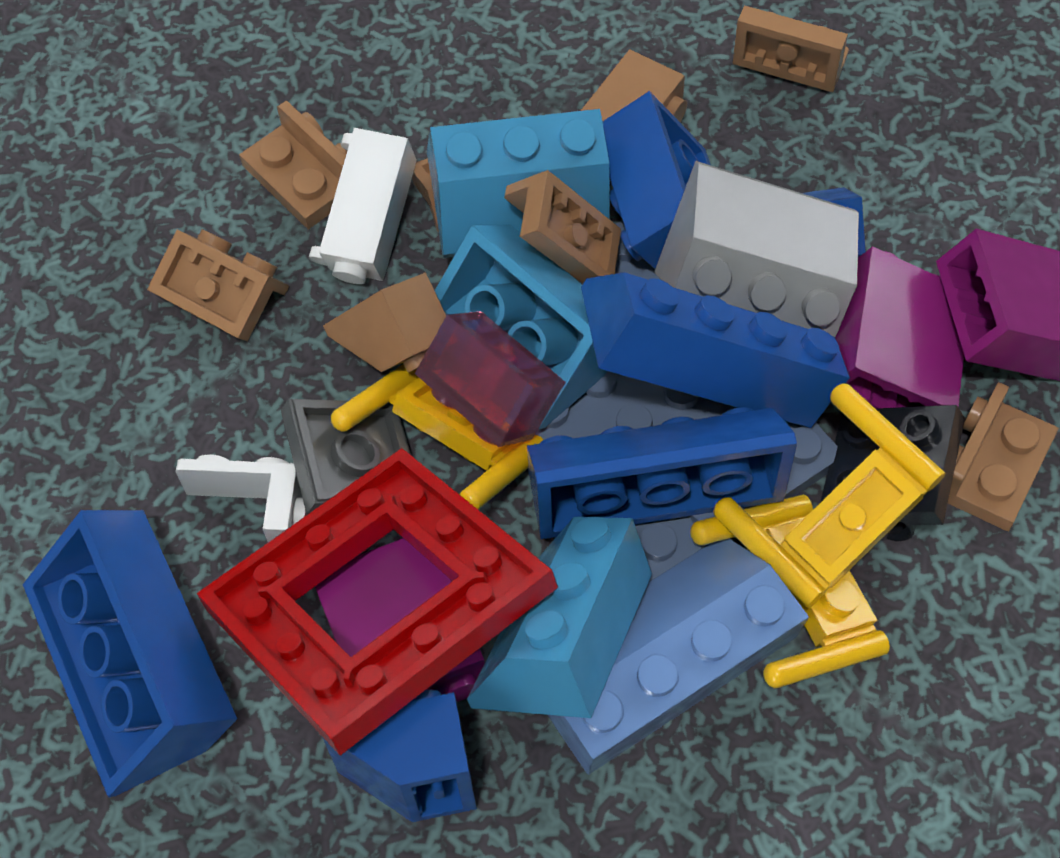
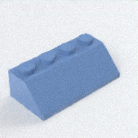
M731 539L708 544L648 583L592 717L580 718L548 715V717L589 775L794 640L809 616L770 564Z

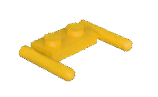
M404 364L350 399L331 414V423L334 428L345 432L390 402L393 404V413L414 425L418 430L427 433L456 451L468 461L486 470L485 473L459 494L478 510L528 469L527 445L539 444L544 440L538 435L525 436L523 434L524 426L432 370L424 374L423 368L420 367L408 373Z
M846 383L839 384L832 390L830 395L832 404L880 448L878 450L875 449L784 538L780 545L732 498L725 497L720 499L715 504L713 510L714 516L751 553L772 566L787 588L807 608L812 607L824 595L827 589L832 588L946 474L855 389Z
M802 494L786 498L781 502L762 504L744 510L780 545L784 538L813 510L809 497ZM716 517L696 521L690 529L692 540L701 546L735 537ZM850 570L832 588L827 589L824 595L810 608H807L793 594L809 616L804 626L816 647H822L768 663L764 668L763 676L765 682L770 687L780 688L880 657L889 652V640L883 631L876 630L874 624L877 618Z

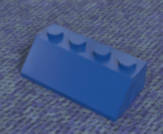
M625 272L586 278L581 286L599 369L737 408L748 407L753 410L774 408L784 421L809 428L814 425L831 403L830 395L832 390L837 385L846 383L850 379L835 337L822 329H807L781 321L776 316L767 312L755 313L729 305L715 296L706 295L703 297L674 288L660 279L652 278L648 280Z
M748 407L731 409L721 416L695 420L690 417H675L657 426L637 429L628 426H616L598 435L579 438L558 435L549 437L539 444L527 445L529 478L540 539L557 537L573 517L633 518L634 524L711 513L714 510L715 504L725 497L732 498L742 508L784 501L797 447L795 433L774 408L753 410Z
M80 510L23 583V587L108 797H114L206 752L237 720V717L144 510Z

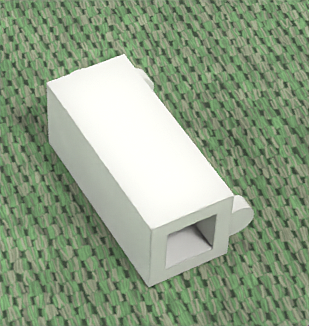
M354 128L353 133H345L343 135L341 147L348 151L321 246L311 247L309 259L315 263L328 266L333 271L332 275L342 281L364 284L366 278L380 281L384 279L417 159L408 138Z

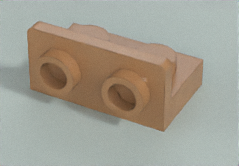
M744 5L737 21L733 64L834 92L848 56L849 49L846 47L848 34Z
M284 101L277 106L281 126L247 148L239 156L242 166L309 230L330 214L348 150L342 148L341 143L334 145L327 139L320 125L308 112L301 114L288 101Z
M549 170L506 186L504 198L524 213L520 232L522 239L582 284L586 278L615 274L621 228Z
M177 229L147 290L223 331L248 341L272 292L274 291L285 296L289 285L273 277L278 267L248 252L243 261L229 255L228 252L232 244L204 229H201L197 238Z
M998 382L989 401L979 396L976 398L965 420L963 429L971 432L972 435L965 447L959 445L948 504L1009 532L1059 427L1003 403L1009 386Z

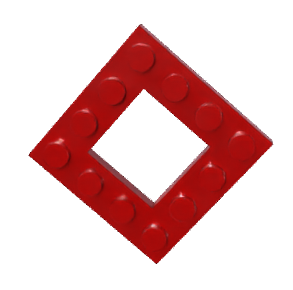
M401 448L200 590L197 595L206 611L341 756L558 588L552 569ZM394 529L451 579L452 582L350 657L295 601Z

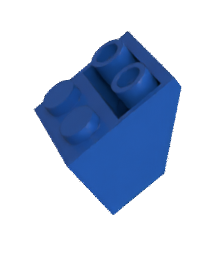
M425 690L341 756L323 738L338 773L411 822L477 809L454 692L441 695L437 690Z

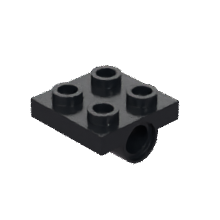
M957 405L875 408L946 473L944 478L932 490L927 492L923 499L887 533L886 539L896 542L906 541L913 537L916 525L944 524L965 417ZM843 413L835 444L838 447L834 463L828 469L821 502L875 449L878 450L880 448Z

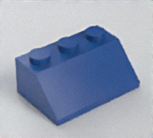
M648 91L602 122L609 157V177L613 189L610 190V201L622 217L625 230L621 231L622 241L635 260L640 261L644 259L656 269L695 161L708 165L711 164L705 148Z

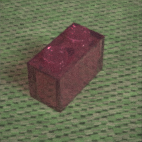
M481 311L446 315L415 372L421 380L432 388L431 392L436 400L447 407L456 409L473 424L474 432L481 439L498 447L532 440L566 383Z

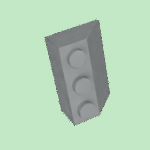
M695 161L657 263L655 274L660 280L667 282L674 288L703 297L706 295L715 296L729 305L755 313L767 312L776 316L781 321L807 329L819 328L836 337L857 286L859 212L849 207Z

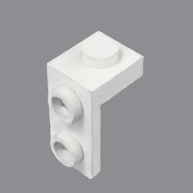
M202 455L197 459H178L176 474L187 495L267 499L263 531L268 542L307 515L294 463H288L283 459L274 457L260 458L256 462L229 461L218 455Z

